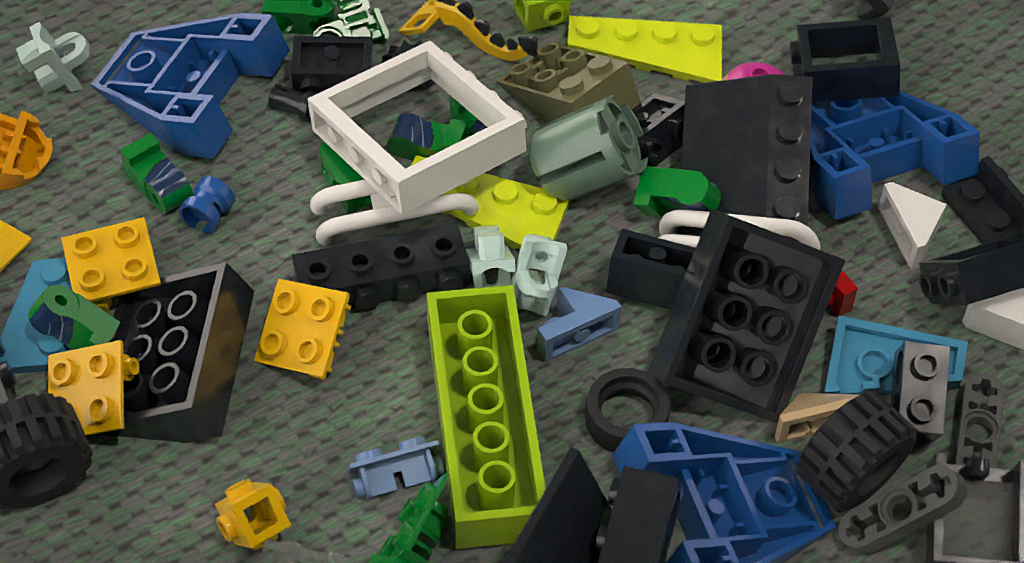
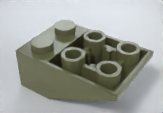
M548 43L541 46L536 57L532 56L525 62L512 66L508 74L496 81L497 84L546 123L611 95H614L611 100L621 107L628 104L631 110L641 103L628 62L590 53L582 49L559 45L558 43Z

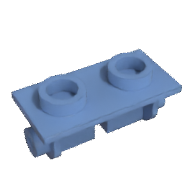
M417 437L399 443V451L383 455L381 448L355 455L356 462L349 464L347 471L348 474L358 472L359 478L352 480L356 498L365 496L366 500L372 497L397 491L393 474L399 472L402 474L405 488L436 481L438 475L444 474L440 456L435 458L431 456V451H434L439 445L438 440L426 443L424 437Z

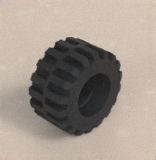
M865 392L842 405L818 428L801 453L796 473L836 512H845L869 499L896 473L913 448L917 437V429L877 392Z
M33 393L26 394L20 398H11L0 405V509L11 507V510H18L24 507L37 506L55 499L62 493L72 489L75 486L74 484L81 481L87 474L86 470L92 464V449L72 404L68 403L65 398L61 396L54 397L53 394L49 393L36 396Z

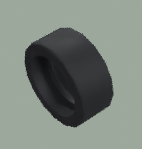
M635 368L614 369L602 374L591 385L586 398V429L594 442L605 450L614 453L630 430V428L613 425L602 415L601 408L603 402L610 397L618 394H631L641 397L653 408L654 415L650 423L669 422L671 410L669 393L661 381L648 372Z

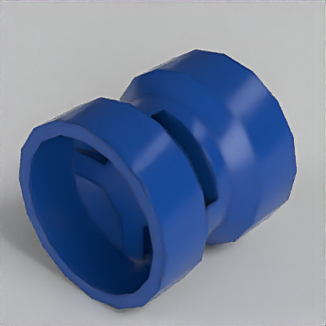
M211 176L202 177L194 188V196L187 197L180 206L179 215L192 228H195L200 220L208 222L202 232L211 234L221 222L220 215L227 213L236 201L235 195L223 181Z

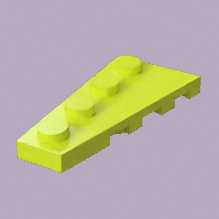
M569 15L567 47L582 49L590 53L626 61L631 65H635V69L647 72L655 70L671 74L673 78L687 82L689 79L703 83L722 81V25Z
M416 155L412 165L426 158ZM486 173L473 178L469 185H459L442 194L463 193L473 196L479 204V210L475 215L469 216L463 210L442 213L445 215L451 214L463 220L471 228L498 225L500 232L504 234V244L514 250L517 248L521 249L525 235L535 234L550 237L555 241L570 204L569 200H559L557 197L549 195L543 188Z

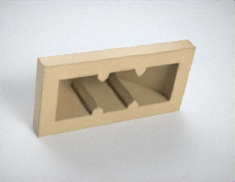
M821 393L797 395L780 414L775 433L777 443L812 436L836 410L859 395Z

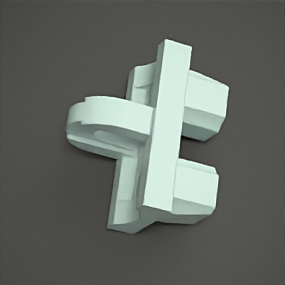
M40 22L30 26L29 28L34 39L16 48L20 61L27 71L35 70L36 78L46 93L53 92L64 85L70 92L83 89L81 83L72 73V69L82 64L89 56L90 46L84 36L77 32H70L54 40ZM75 47L71 53L65 54L64 51Z
M499 226L473 227L475 248L466 249L475 288L510 285V272H516L515 258L508 246H504V234L500 232ZM490 268H498V279L494 284H488L485 279L484 271Z
M535 234L524 236L515 266L516 272L513 273L510 285L514 286L517 309L530 310L539 315L547 316L566 256V243L556 242L550 237ZM532 268L544 271L543 278H541V276L538 274V271H533L529 269Z

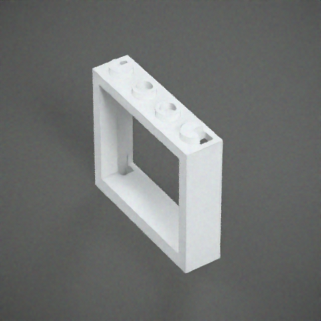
M431 41L423 43L308 98L312 130L402 215L526 152L525 128H527V124L522 114L509 107L500 99L495 91L485 87L476 79L471 71H466L453 60L448 52H443ZM432 79L485 124L487 128L405 169L350 118Z

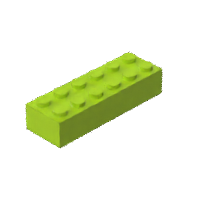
M505 285L427 293V323L446 473L450 475L447 482L456 549L515 543L546 487L514 286Z

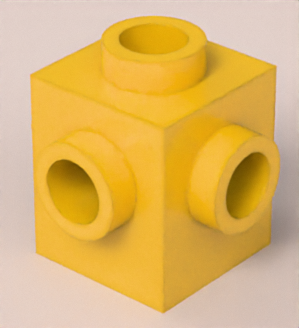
M250 479L242 480L225 490L227 497L215 503L220 514L216 518L218 528L223 537L228 542L233 541L235 545L253 548V550L260 549L274 542L278 538L277 533L291 526L285 512L287 507L282 495L269 483H252ZM248 507L250 508L249 519H247L243 511Z

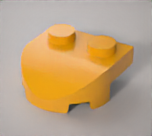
M21 110L18 119L0 113V190L19 188L34 181L46 168L52 155V139L47 138L39 128L40 121Z

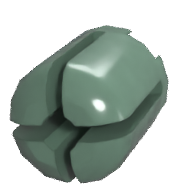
M611 95L543 124L535 131L529 144L530 163L536 176L550 172L549 175L542 177L540 180L541 186L549 195L557 197L559 200L572 201L639 174L646 169L648 157L641 160L637 138L644 136L637 117L628 104L621 107L611 100L614 96Z

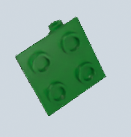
M445 473L433 485L426 482L415 499L410 497L397 517V521L402 523V526L395 536L389 535L377 555L414 560V563L428 562L432 555L430 548L436 547L438 539L449 522V516L447 515L449 508L445 504L437 502L450 476L448 473Z

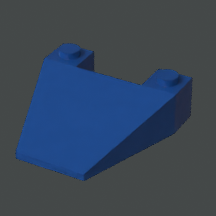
M237 13L132 32L92 82L91 86L179 154L214 159L233 132L219 103L240 74L272 77L290 52V49L273 15ZM141 40V42L137 45V47L130 54L127 60L123 63L120 69L116 72L111 80H108L110 76L113 74V72L116 70V68L123 61V59L130 52V50L137 43V41Z
M900 91V96L816 102L811 104L809 175L815 201L835 220L849 218L856 213L871 209V183L920 167H923L943 185L952 184L958 180L979 174L980 132L956 113Z
M675 422L633 424L612 455L620 477L623 467L629 466L679 478L682 482L684 492L677 518L687 541L680 543L666 563H784L836 528V524L825 501L801 478L823 525L820 528L789 460L793 461L796 468L801 456L800 451Z

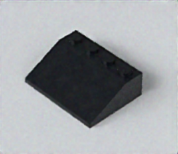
M768 74L686 85L681 169L701 172L711 183L719 188L721 202L716 209L717 211L726 214L788 219L808 226L812 77ZM678 226L677 234L700 237L703 228Z
M711 208L648 372L665 384L778 423L780 414L789 404L845 259Z
M222 262L161 277V285L119 295L113 317L120 321V324L109 342L123 341V354L136 358L140 369L139 373L134 375L132 380L123 381L124 429L99 433V435L180 443L222 436L255 291L227 262Z
M570 447L503 563H598L601 554L600 551L596 550L598 531L602 523L609 524L612 508L579 450Z

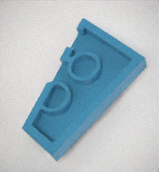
M66 258L36 260L32 262L0 336L5 349L4 352L0 353V362L7 361L14 374L48 371V355L72 350L55 337L39 333L32 327L28 318L30 307L48 286L57 284L72 290Z
M839 315L824 394L861 395L868 391H875L878 394L891 393L895 351L905 341L950 346L947 388H959L963 378L968 342Z

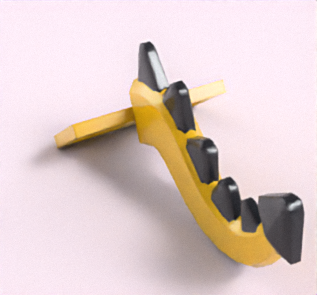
M428 0L397 31L402 35L425 33L440 17L443 25L457 27L478 48L499 59L517 61L528 55L536 57L538 52V39L535 36L518 37L519 44L512 38H509L506 44L502 34L499 32L491 35L490 24L486 20H480L474 16L472 5L468 1L459 4L456 0ZM426 19L421 25L413 27L418 21Z

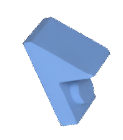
M559 287L556 309L562 317L551 318L538 328L537 352L546 363L618 330L622 306L614 299Z

